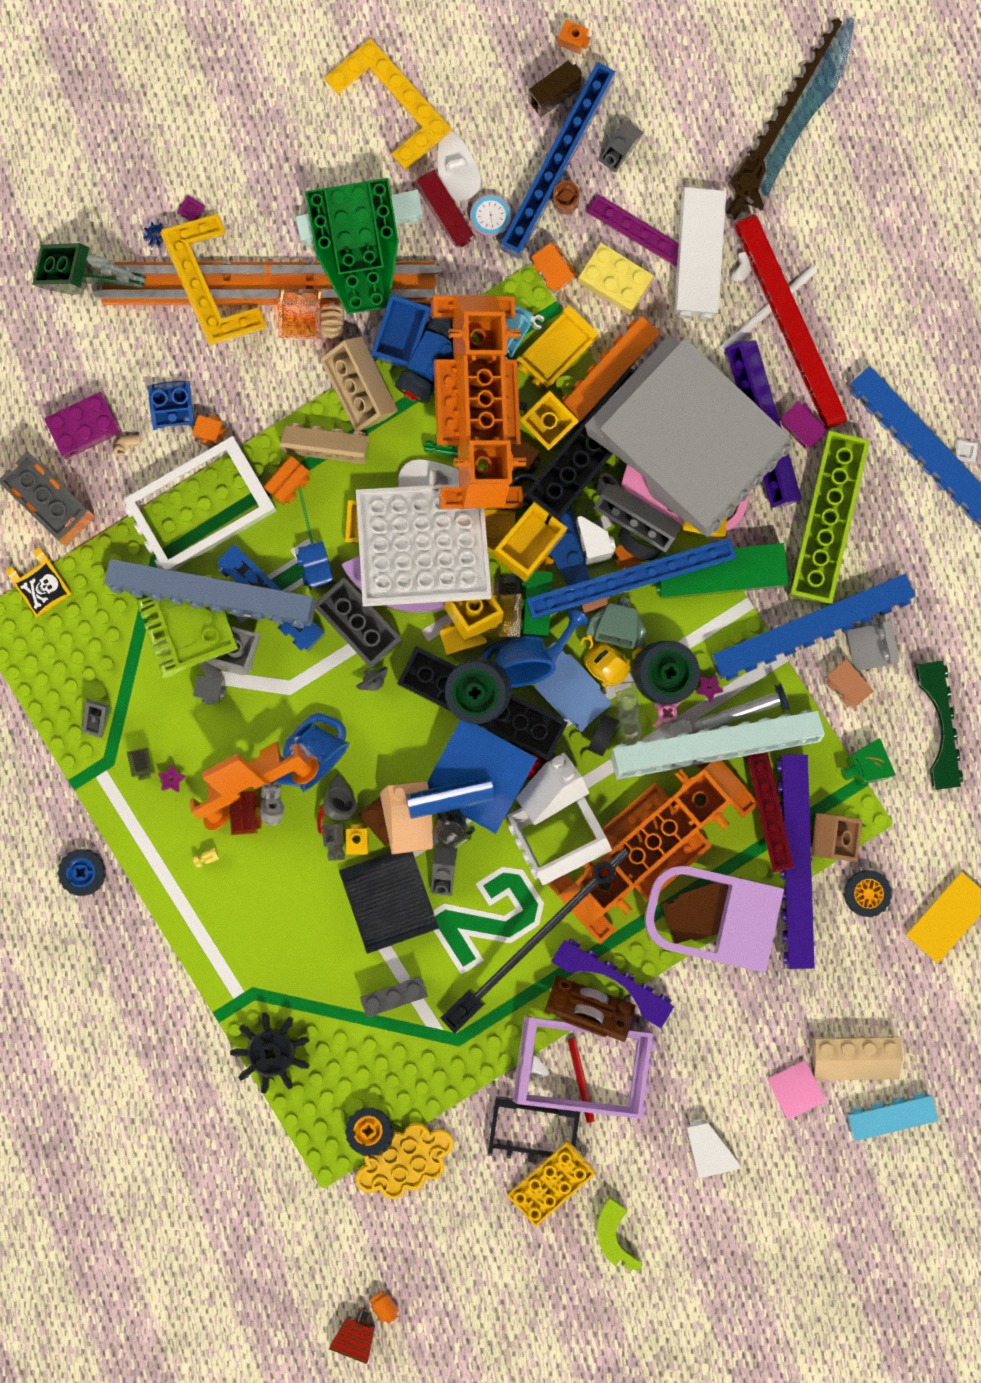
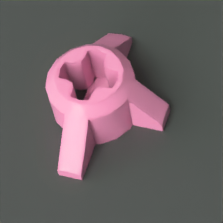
M681 702L672 705L655 703L653 706L658 709L657 715L659 719L653 726L658 729L662 723L674 721L677 717L676 707Z

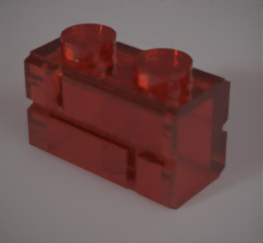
M242 791L238 800L229 804L231 835L259 833L258 829H262V820L260 816H257V808L261 806L260 795H256V791Z

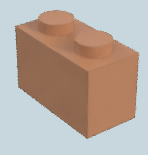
M847 659L825 676L827 686L833 692L837 690L841 695L840 701L847 708L849 706L852 709L874 692Z

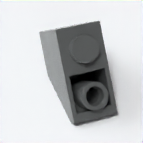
M627 120L617 129L599 161L616 173L636 147L644 132Z
M436 846L432 873V894L452 896L457 848Z

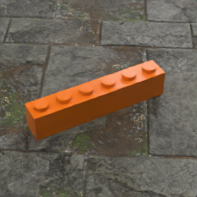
M643 316L638 320L633 319L626 327L628 332L624 336L620 334L613 342L615 346L611 350L606 349L599 357L601 362L597 366L593 364L586 372L588 376L583 381L579 379L572 387L574 392L570 396L566 394L560 400L579 420L575 425L576 428L606 396L629 366H633L661 333Z

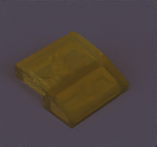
M493 595L504 612L502 623L481 633V636L486 638L520 637L522 595Z

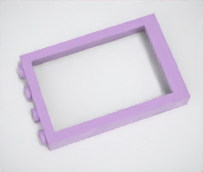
M524 1016L513 1102L538 1107L637 1119L642 1118V1114L646 1110L644 1096L649 1088L647 1074L652 1066L650 1052L655 1044L653 1033L629 1029L627 1038L638 1039L629 1107L529 1095L527 1092L537 1026L586 1033L592 1032L570 1025L562 1020Z

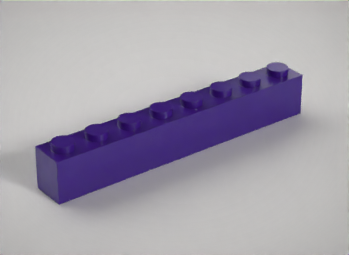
M740 341L725 348L736 386L781 428L757 341ZM788 453L786 456H782L777 462L776 467L763 477L771 508L788 506L802 500Z

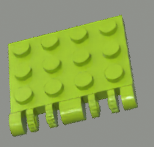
M211 573L204 576L213 578ZM150 596L137 602L143 619L155 617L157 614L159 616L144 624L145 629L148 630L147 635L151 646L154 647V655L160 656L171 651L170 655L157 661L163 678L176 675L181 670L238 649L224 610L222 613L210 610L209 607L197 609L187 603L176 605L166 599L155 601L150 599Z

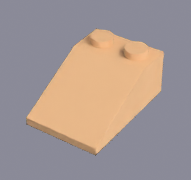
M427 781L391 785L385 787L380 792L392 854L433 849L432 815L410 819L405 795L429 789Z

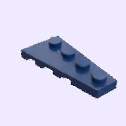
M570 507L559 520L560 523L567 527V531L550 552L567 586L590 580L572 508Z

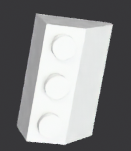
M577 517L576 528L586 566L611 560L616 548L613 536L609 537L608 531L584 517Z

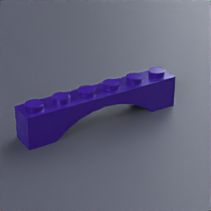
M570 938L568 941L565 939L562 941L551 962L569 973L579 971L594 972L615 980L632 995L644 1019L659 1028L663 1027L674 1008L670 1004L672 1001L670 998L662 993L658 997L652 993L654 989L645 983H642L641 986L635 983L634 976L627 972H624L623 975L617 972L616 965L607 960L605 963L597 959L599 957L598 954L589 949L587 952L579 948L581 944Z

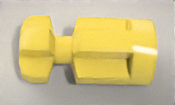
M215 847L202 853L201 858L198 856L193 857L196 867H201L202 862L208 864L220 859Z

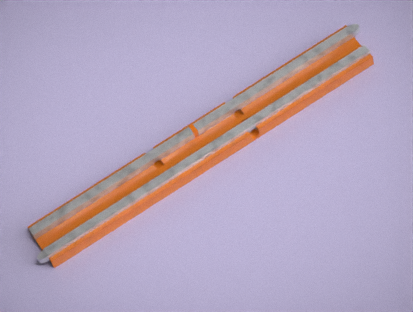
M434 261L396 262L391 295L422 305H431V297L435 296V274L442 273L443 268L435 265ZM115 262L117 267L125 266L130 268L131 272L145 275L144 287L103 285L102 290L93 292V296L101 299L103 305H191L173 262ZM197 262L215 305H323L329 303L342 305L320 262H314V264H307L306 262H231V264H223V262ZM102 274L103 276L117 277L115 275Z

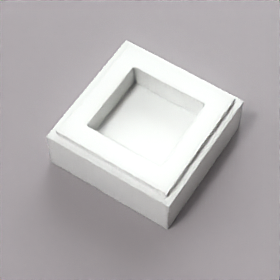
M957 440L955 448L956 458L963 463L975 464L978 443Z

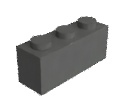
M421 975L363 995L360 999L368 1018L426 998L429 995Z

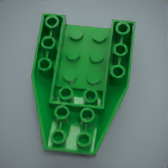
M382 178L305 191L316 256L346 313L353 314L387 308L391 295L399 243L389 179Z

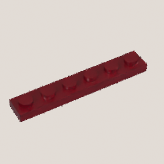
M768 752L748 755L747 759L772 871L775 873L794 869Z

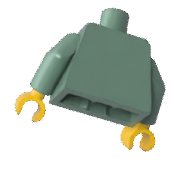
M619 597L617 604L609 603L606 609L598 611L589 622L586 630L587 636L581 640V646L588 639L591 642L589 647L591 649L594 646L593 637H595L596 641L634 649V646H636V649L631 654L634 660L635 653L641 652L642 647H645L646 628L642 619L638 617V611L629 608L630 599Z

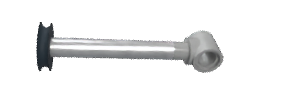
M780 682L778 686L774 684L776 691L774 694L690 722V719L680 720L667 725L671 738L681 733L695 734L703 729H711L778 705L781 706L784 713L787 709L790 711L787 695Z

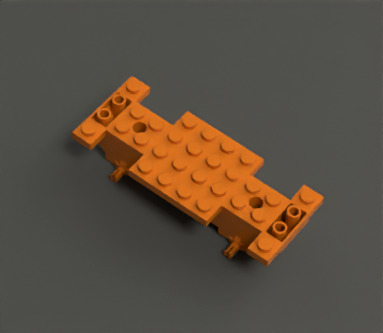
M432 296V318H452L453 329L449 328L448 333L450 334L448 336L453 338L454 360H434L437 446L458 447V458H454V462L458 463H454V467H458L459 487L439 488L440 509L523 508V487L509 486L512 483L514 466H526V462H524L526 461L525 457L513 458L511 452V445L521 444L517 360H505L508 338L521 337V334H518L521 332L520 329H508L506 319L515 318V296ZM473 333L478 335L479 343L473 341ZM479 460L485 465L484 471H481L477 466Z
M722 760L697 765L701 771L691 778L680 769L675 775L683 785L670 798L655 782L602 828L612 851L606 853L597 862L592 863L590 861L584 864L585 872L575 881L568 874H565L547 883L566 905L594 877L593 870L598 863L611 861L624 847L631 852L616 867V876L610 881V887L607 890H601L597 885L572 910V913L599 944L616 931L603 915L617 905L627 915L629 912L626 908L629 911L633 908L624 899L634 887L647 901L651 885L660 873L672 867H689L712 846L699 830L708 822L714 820L722 829H725L730 824L721 815L725 807L731 804L744 818L758 806L757 800ZM697 794H702L705 797L704 805L698 806L695 804L694 797ZM603 868L602 873L608 876L609 870ZM675 875L669 878L667 881H665L660 891L664 889L670 882H672L678 875Z

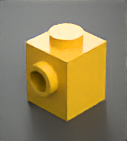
M363 824L351 825V829H346V855L369 854V829H364ZM356 836H360L361 841L358 844L354 841V838Z

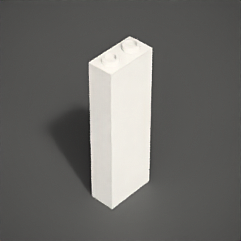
M685 187L682 192L674 315H679L680 318L689 319L694 316L700 317L701 320L709 321L718 314L726 191Z

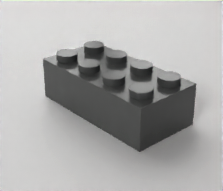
M345 577L316 603L315 609L371 669L379 664L403 641L372 606H363L362 595Z

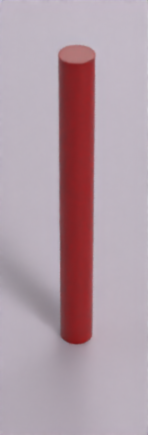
M576 1038L568 1039L581 1100L591 1102ZM584 1112L587 1123L595 1122L593 1113Z

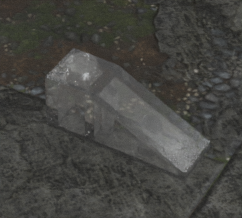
M635 681L622 682L615 685L620 745L627 744V746L642 741Z

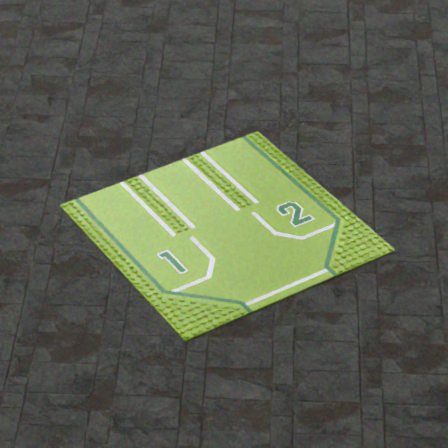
M533 265L524 267L481 294L515 296V306H520L531 312L534 317L536 315L544 317V322L535 320V323L540 325L541 329L536 330L530 326L512 358L508 356L509 360H516L519 356L521 357L563 314L562 309ZM473 333V341L479 343L478 335ZM586 350L562 376H572L576 379V382L579 379L583 381L588 376L586 374L587 370L593 364L596 366L597 364L589 351ZM376 360L375 364L398 411L386 420L361 431L366 433L365 436H369L370 439L367 465L291 455L311 473L309 476L310 482L304 488L301 487L313 542L315 544L323 541L335 584L310 590L309 586H304L301 574H304L305 571L303 565L299 566L296 554L299 553L298 548L311 545L299 490L295 492L297 494L296 498L290 504L286 502L284 506L265 490L277 510L276 512L174 571L199 576L211 573L215 579L235 582L230 575L226 578L218 570L220 565L217 563L235 544L282 591L312 596L317 602L345 577L362 595V592L355 586L341 565L360 556L359 544L345 543L348 500L356 501V490L399 487L398 477L400 471L405 464L412 460L434 461L458 469V467H454V463H458L454 462L455 455L451 457L424 451L426 440L434 441L437 444L435 391L427 404L406 398L395 387V383L402 371L415 373ZM518 370L519 401L527 403L525 414L549 391L559 400L564 397L562 391L556 387L555 383L547 391L543 388L538 389L532 383L533 378L529 374L524 375ZM334 387L239 446L262 486L269 481L290 457V454H284L280 448L285 425L291 426V423L302 424L303 428L309 429L312 426H320L324 428V431L342 429L347 434H353L355 430ZM588 416L577 428L574 426L552 450H548L520 421V439L540 451L538 457L541 460L535 469L531 468L529 472L525 470L513 472L512 481L522 474H529L538 479ZM227 454L139 510L169 560L259 508V505L230 455ZM613 454L572 504L571 508L575 524L577 517H584L608 531L609 537L613 536L615 547L617 548L621 545L618 533L622 526L593 509L600 497L594 485L601 474L606 473L615 477L621 488L627 463ZM479 460L477 466L481 471H484L485 465ZM524 479L518 481L515 486L523 487L524 497L534 482ZM529 507L508 508V511H516L515 524ZM133 516L126 517L52 564L72 594L39 617L34 615L16 587L0 596L1 674L234 1049H247L250 1043V1039L239 1030L242 1024L248 1026L255 1034L263 1031L261 1021L263 1012H268L271 1028L279 1030L282 1028L284 1021L289 1016H292L294 1018L293 1025L287 1031L292 1041L305 1036L310 1037V1041L307 1044L295 1048V1057L310 1063L309 1069H301L291 1065L286 1071L292 1079L293 1087L288 1089L278 1075L270 1077L269 1089L266 1094H262L321 1188L328 1187L365 1163L364 1156L349 1146L350 1144L347 1142L345 1134L346 1123L357 1110H362L365 1107L379 1109L391 1119L395 1131L403 1132L405 1127L413 1122H420L425 1125L517 1066L524 1016L562 1020V1018L556 1017L557 1014L544 1012L556 975L618 999H622L630 994L622 985L605 975L582 971L569 973L551 962L564 939L568 941L571 938L581 944L579 947L581 950L587 952L589 949L598 954L599 957L597 959L605 963L607 960L616 965V971L622 975L624 972H627L634 976V982L640 986L642 983H647L689 956L665 950L651 940L644 924L647 901L634 887L624 899L633 908L631 911L626 908L629 912L627 915L618 905L612 907L603 915L616 929L606 940L599 944L571 911L482 998L486 1004L454 1034L440 1017L469 989L472 988L476 993L565 905L548 884L542 885L539 878L534 879L529 869L532 867V864L527 865L522 855L525 850H520L514 840L518 837L517 834L512 836L508 828L511 822L507 815L522 808L517 799L514 800L496 834L454 810L432 815L433 849L415 851L413 854L440 929L369 954L366 953L339 870L390 853L391 847L390 844L385 847L358 814L380 796V792L387 786L428 782L438 760L461 720L453 713L398 686L397 683L416 646L458 666L467 660L482 658L487 646L493 642L523 634L524 631L520 630V618L525 617V610L521 609V598L526 597V589L522 588L523 580L521 578L519 632L498 631V625L479 634L486 638L487 645L448 657L439 632L443 630L442 626L453 623L445 609L429 613H407L382 605L372 606L403 640L373 669L364 662L316 609L312 621L325 632V635L309 652L305 648L301 651L292 643L295 639L290 634L285 636L277 628L280 624L271 622L267 618L256 620L251 618V615L243 614L240 617L232 615L230 611H225L231 627L261 634L251 672L246 675H239L220 670L205 661L181 670L176 675L167 678L162 677L157 661L170 655L171 651L155 656L153 652L154 647L151 646L147 635L148 630L145 629L144 625L159 616L157 614L155 617L143 619L137 606L139 600L149 596L142 595V598L131 596L129 592L124 591L122 594L113 593L104 583L110 559L158 568L154 561L158 558L154 552L150 553L144 542L147 539L144 534L139 535L134 526L137 522ZM681 526L666 553L661 550L659 555L677 554L711 544L712 542L704 534L685 531L683 526ZM630 531L631 535L641 544L655 547ZM488 552L491 593L497 603H499V574L504 575L503 583H516V574L493 557L494 553ZM612 554L609 561L587 566L590 580L620 571L614 562L617 559L614 554ZM657 558L653 560H645L644 563L657 560ZM555 562L546 566L545 572H553L552 591L567 587ZM654 583L610 596V600L607 601L608 604H617L619 597L630 599L629 608L638 611V617L642 619L646 628L645 647L657 641H675L685 645L697 658L700 669L699 677L702 676L707 679L715 675L718 676L710 658L713 654L769 631L744 591L661 600L660 595L656 594ZM581 606L570 608L577 609L582 612ZM570 609L550 614L549 637H540L544 640L546 649L554 642L556 643L569 623L567 612ZM599 609L585 614L588 618L587 625L578 626L562 649L566 655L570 654L600 685V691L612 703L582 733L569 719H564L537 691L535 684L511 688V694L568 722L550 760L563 752L570 759L583 777L589 794L584 796L601 829L655 782L670 798L683 785L675 775L680 769L689 778L694 777L701 771L697 765L616 780L610 757L612 750L616 746L621 744H627V746L635 745L643 740L648 742L656 741L658 738L665 736L671 738L667 725L684 719H690V722L774 694L776 693L774 684L778 686L780 682L787 695L790 711L787 709L783 713L781 706L778 705L715 728L729 725L730 727L738 726V724L746 721L755 723L763 718L776 719L784 714L793 716L805 710H810L811 712L818 711L825 733L821 742L768 752L776 790L777 781H781V773H777V760H780V756L808 755L811 845L813 842L816 813L862 820L859 847L893 824L869 784L857 785L854 778L844 780L842 777L841 769L849 766L846 758L850 755L784 654L776 656L777 660L765 665V662L757 664L758 668L746 673L745 670L738 672L739 676L730 681H727L726 678L720 680L718 676L717 685L723 689V692L715 694L712 702H709L705 695L696 694V691L701 687L699 679L693 693L676 707L677 717L671 723H662L656 729L653 725L659 718L657 715L658 709L653 706L655 702L648 700L639 692L633 679L634 662L640 653L636 652L635 659H632L631 654L636 649V646H634V649H629L611 644L622 653L625 659L631 661L629 663L630 671L625 681L614 685V687L607 685L604 688L601 685L602 682L594 678L582 662L590 651L591 642L586 639L583 646H581V640L587 636L586 630L589 622L601 610ZM595 637L592 638L594 646L600 643V641L595 640ZM497 650L493 652L490 660L494 662L496 660ZM384 666L388 668L384 684L379 690H360L356 687L357 684L363 681L365 676L364 670L378 671ZM198 675L225 682L224 686L227 687L225 699H221L220 703L215 702L214 705L201 703V698L194 697L193 693ZM87 699L112 707L102 738L82 732ZM321 713L338 719L345 726V741L349 742L350 745L342 758L318 783L305 792H302L300 787L281 784L279 799L284 803L285 808L283 819L279 824L269 826L260 819V806L264 800L261 797L262 786L256 789L250 786L240 792L238 800L228 805L230 817L220 829L208 830L203 824L204 818L198 819L191 813L190 799L194 798L199 803L208 800L207 782L202 777L203 771L237 753L247 762H250L260 756V750L277 741L279 742L280 754L283 757V746L287 738L312 714ZM603 714L619 720L604 755L600 756L589 751L588 747ZM319 721L313 724L335 737L338 736L337 729L331 725ZM511 743L512 745H514V746L520 748L521 750H523V751H525V752H527V753H530V754H532V755H534V756H536V757H538V758H540V759H542V760L548 762L547 760H545V759H543V758H541V757H539V756H537V755H535V754H533V753H531V752H529V751H527V750H525V749H523V748H521V747H519V746H517V745ZM747 756L722 760L756 799ZM172 765L175 766L177 773L186 776L179 784V792L171 788L164 791L161 790L163 781L158 774L167 772ZM339 774L356 800L357 810L349 820L345 821L331 819L324 813L323 825L343 823L344 845H340V847L345 852V859L337 860L336 855V860L329 861L327 857L328 846H324L323 834H319L317 830V817L326 791L335 776ZM527 776V779H526V781L524 782V784H523L521 790L519 791L518 795H519V794L521 793V791L526 787V785L532 780V778H530V777ZM697 794L694 797L695 804L698 806L704 805L705 797L702 794ZM778 794L779 802H781V794ZM576 801L536 825L532 823L521 829L540 867L593 841L592 837L594 836ZM729 804L721 814L730 823L725 829H722L714 820L708 822L699 830L712 846L689 867L736 878L742 877L744 880L778 888L784 887V879H780V872L773 873L758 806L743 818ZM363 824L364 829H369V854L346 855V829H351V825ZM360 836L354 838L355 843L358 844L361 841ZM436 846L457 848L452 896L431 893ZM215 847L220 859L208 864L202 862L201 867H196L193 857L198 856L201 858L202 853ZM602 855V856H600V857H598V858L592 860L591 862H592V863L597 862V861H598L600 858H602L604 855ZM811 856L812 877L838 861V859ZM582 865L567 874L575 881L585 872L586 868ZM680 874L659 892L654 914V924L662 938L673 943L660 904L676 899L682 893L715 883L714 881ZM610 882L599 883L598 887L601 890H607L610 887ZM718 934L697 941L690 939L678 944L700 949L716 939ZM422 975L428 997L368 1018L366 1017L360 999L361 996ZM537 1026L533 1055L569 1033L570 1030ZM273 1047L270 1050L266 1049L269 1052L268 1057H276ZM239 1056L246 1068H248L250 1064L247 1056ZM254 1071L251 1073V1076L261 1090L260 1086L263 1075Z

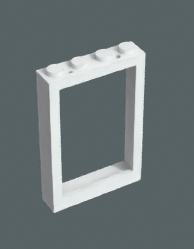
M233 436L123 499L126 503L123 506L129 517L133 516L137 522L134 524L139 535L144 534L147 539L144 542L150 553L154 552L158 558L154 560L158 568L172 571L277 511ZM227 450L258 503L259 508L168 560L136 502Z

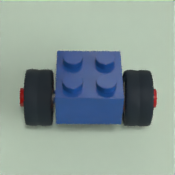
M431 315L425 327L426 332L407 366L415 374L402 371L395 383V387L406 398L427 404L435 391L434 360H454L453 338L448 336L450 334L448 333L449 328L453 329L452 318H432Z

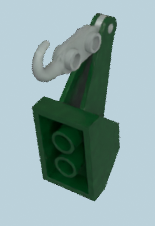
M81 243L41 245L32 285L70 295H84L87 284L123 285L143 288L146 276L131 272V269L125 266L117 267L112 260L93 255L90 247ZM89 269L100 271L102 274L115 275L117 277L91 275L88 273Z

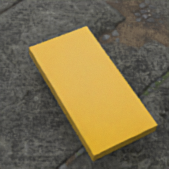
M960 872L905 936L938 964L980 917L981 888L963 872Z
M567 1140L507 1194V1197L537 1227L588 1182L597 1171Z

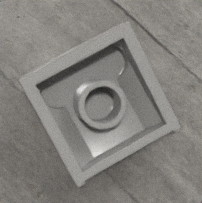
M231 627L238 649L210 659L207 662L220 670L246 675L253 669V659L261 634Z

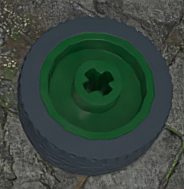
M657 641L646 646L638 654L633 666V679L639 692L648 700L659 704H675L688 698L696 689L700 678V669L697 658L685 645L675 641Z
M485 658L467 660L454 668L447 679L445 686L447 705L456 717L467 723L482 724L492 721L502 714L509 704L512 691L510 678L506 671L492 660ZM476 688L481 690V694L477 693Z

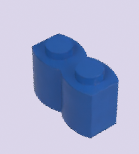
M323 541L298 548L299 553L296 554L299 566L303 565L305 573L301 574L304 586H309V589L313 590L335 584Z

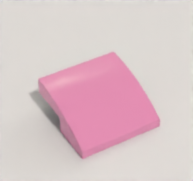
M806 1060L768 1078V1082L787 1120L826 1102Z

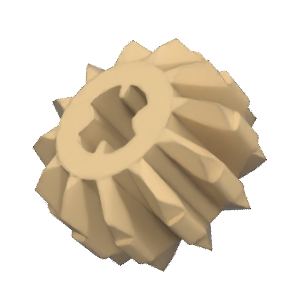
M329 303L322 306L321 329L322 335L325 338L336 339V337H342L344 317L341 304Z

